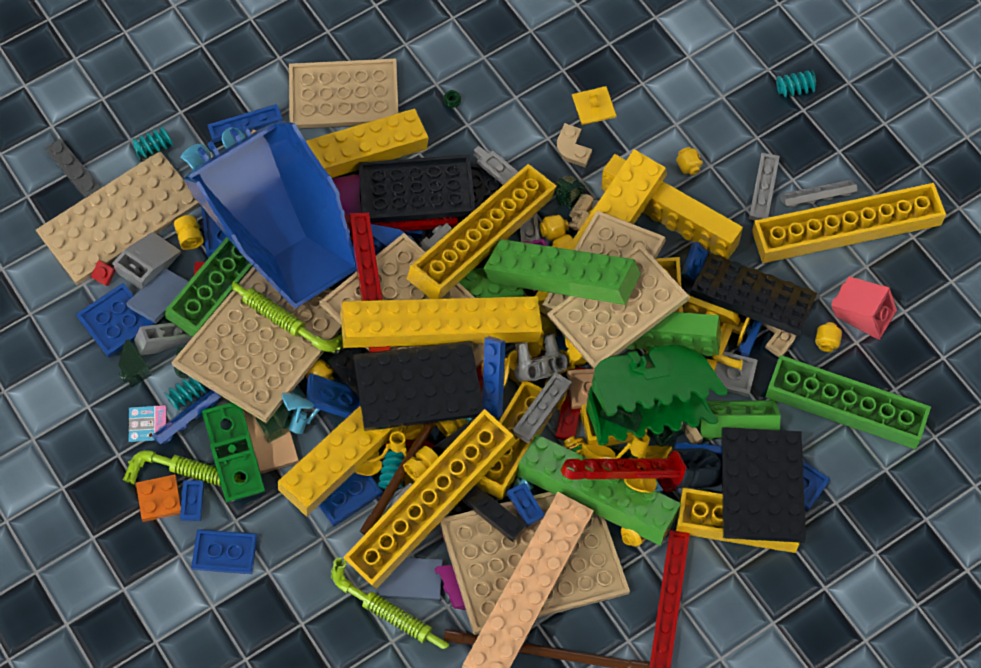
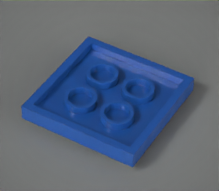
M124 283L76 314L79 321L108 358L134 342L140 327L156 325L127 307V302L134 295Z

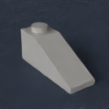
M166 323L140 327L134 342L141 356L157 354L189 342L192 336L175 324Z

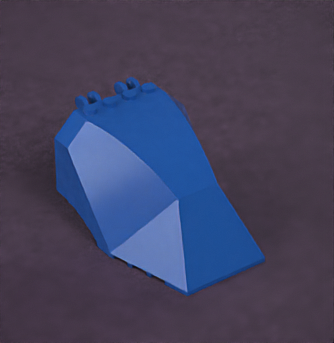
M279 121L251 134L247 125L242 122L240 123V128L246 138L241 140L238 132L234 128L230 129L236 144L221 153L218 152L212 141L208 142V148L214 155L211 159L208 158L203 148H198L197 151L204 163L194 168L184 178V181L195 199L237 250L296 309L357 270L354 247L352 246L349 235L350 231L346 224L345 212L342 209L339 198L340 193L331 176L328 175L315 157L295 123Z

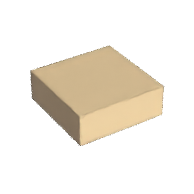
M686 425L685 435L690 443L701 445L703 438L697 428Z

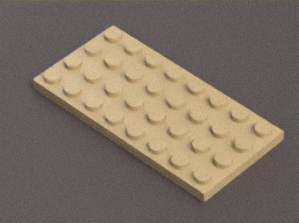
M157 152L37 228L36 232L74 283L79 285L90 278L98 260H102L110 265L132 244L150 233L158 234L173 224L176 219L187 215L201 205L192 195L183 178L162 152Z

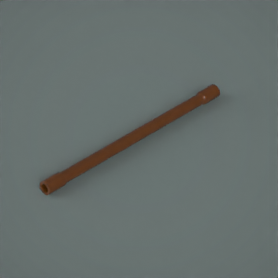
M437 422L425 423L372 513L360 529L363 535L382 516L407 474L403 467L404 463L411 457L416 458V453L423 447Z
M445 629L444 641L474 645L479 635ZM524 643L519 653L608 668H649V662L624 660Z

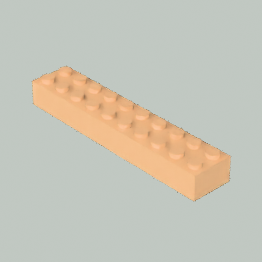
M557 492L464 661L462 668H511L594 510Z

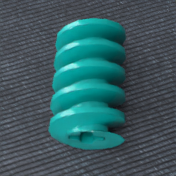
M806 70L804 74L798 72L797 75L791 73L790 77L784 75L783 78L777 76L776 86L779 95L783 94L784 98H787V94L790 92L793 97L795 91H797L798 95H801L802 89L805 94H808L809 88H811L812 92H815L816 78L814 71L811 70L809 72Z
M162 126L159 127V133L155 129L152 131L153 136L147 132L146 139L142 135L139 136V142L135 138L132 139L133 148L140 161V155L147 158V152L154 155V149L161 152V146L167 150V143L174 147L168 131Z
M188 376L189 382L182 379V386L176 383V390L170 387L168 388L169 394L166 392L164 394L171 405L179 411L180 403L185 407L187 406L186 399L193 402L192 395L199 398V391L206 394V386Z
M389 449L384 456L385 459L382 462L383 467L381 468L382 474L379 477L380 482L378 483L380 488H387L403 461V452L396 453ZM401 483L398 488H402L403 483Z

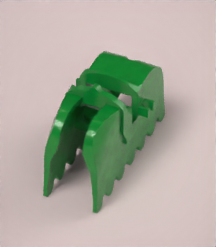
M680 345L652 347L641 358L638 352L635 351L629 352L627 355L612 356L601 360L594 370L586 409L593 425L598 445L602 446L608 444L609 436H614L618 441H625L628 432L633 433L637 438H643L646 434V429H650L654 434L660 435L664 431L663 426H669L671 430L679 431L682 427V422L687 423L692 428L699 426V419H704L708 424H717L718 419L710 409L706 398L709 396V390H714L718 395H726L728 390L706 358L699 352Z

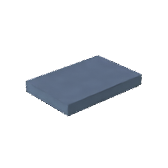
M164 268L127 302V307L156 324L165 316L166 308L189 281Z
M406 558L380 585L379 596L383 598L440 601L442 579L439 573H435V568L443 566V560Z

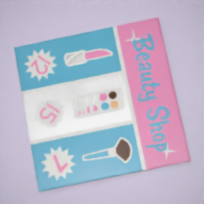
M166 405L129 408V442L154 440L151 435L166 424Z

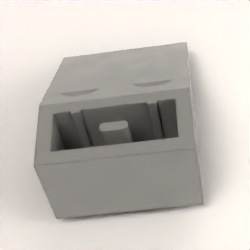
M153 232L126 248L112 264L118 275L141 290L164 268L167 269L182 252Z

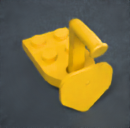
M688 294L690 300L684 303L683 313L719 315L722 334L719 355H712L711 358L729 367L742 370L743 359L736 360L723 355L732 332L740 335L737 344L738 347L740 346L751 318L747 317L745 323H743L738 313Z

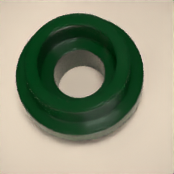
M450 90L444 95L443 102L447 107L455 108L460 105L461 96L457 91Z

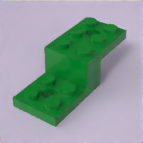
M231 402L203 410L202 414L211 443L210 447L226 503L265 492L243 409ZM227 419L232 422L230 429L224 430L221 428L223 420ZM239 472L246 475V480L243 483L235 481V475Z

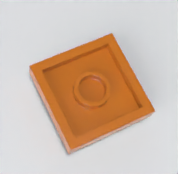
M176 475L136 483L143 522L181 513V501Z

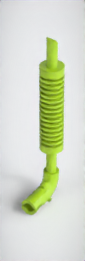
M233 281L232 289L243 296L242 301L294 337L301 335L312 342L314 347L322 351L335 353L336 350H340L343 347L342 334L331 340L315 336L305 329L306 323L254 288L247 290Z
M149 450L138 452L128 461L129 466L123 478L125 482L135 484L140 468H143L144 463L157 462L170 466V472L221 486L215 466L196 462L195 460L174 455L171 459L157 455L156 452ZM237 473L235 475V481L237 483H243L245 481L241 479V474Z
M341 557L333 561L332 575L330 577L335 585L343 592H349L364 601L362 607L383 618V620L390 622L393 626H397L398 629L404 630L408 635L411 634V637L418 638V641L421 643H425L428 640L441 649L449 647V643L431 633L433 629L431 626L424 622L422 623L417 618L415 619L411 614L408 615V612L401 610V608L391 604L388 600H384L383 597L377 596L373 591L366 594L353 586V583L344 576L345 559L343 563V558Z

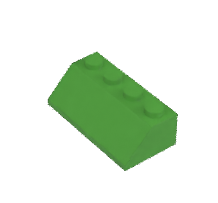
M774 400L707 401L713 414L717 417L718 423L708 424L704 419H699L700 424L698 426L702 438L712 440L721 438L722 427L780 430L781 415Z

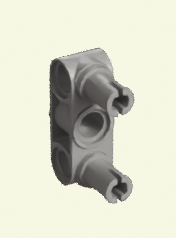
M555 333L543 335L546 348L544 356L531 359L528 342L515 345L519 362H517L518 365L515 367L514 375L518 381H536L550 377L555 372H562L567 368V357L558 350Z

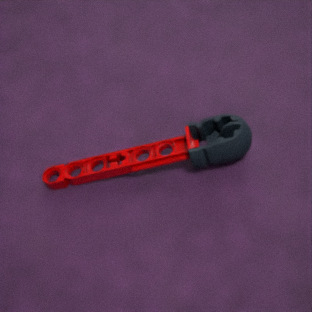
M672 449L667 458L583 459L582 461L580 459H567L561 468V473L566 478L573 480L583 478H672L677 488H705L714 485L720 479L722 463L718 455L708 449Z

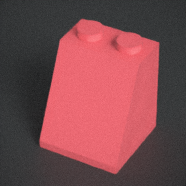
M848 277L846 282L842 284L840 292L831 304L835 317L879 340L897 312L889 287L853 277Z

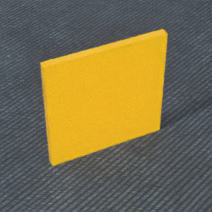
M606 86L572 94L581 125L616 117Z

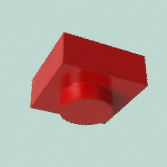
M98 260L90 277L105 286H109L116 271L111 265Z

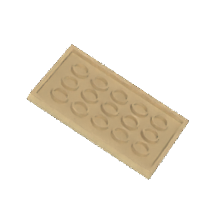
M396 59L289 64L290 122L295 123L298 129L357 126L399 113Z
M596 211L574 250L623 257L641 244L656 259L666 238L608 214ZM549 293L542 304L543 308L551 311L570 296Z
M641 244L623 256V258L634 259L641 273L626 305L570 296L547 313L550 320L594 370L601 360L616 356L690 300L689 295Z

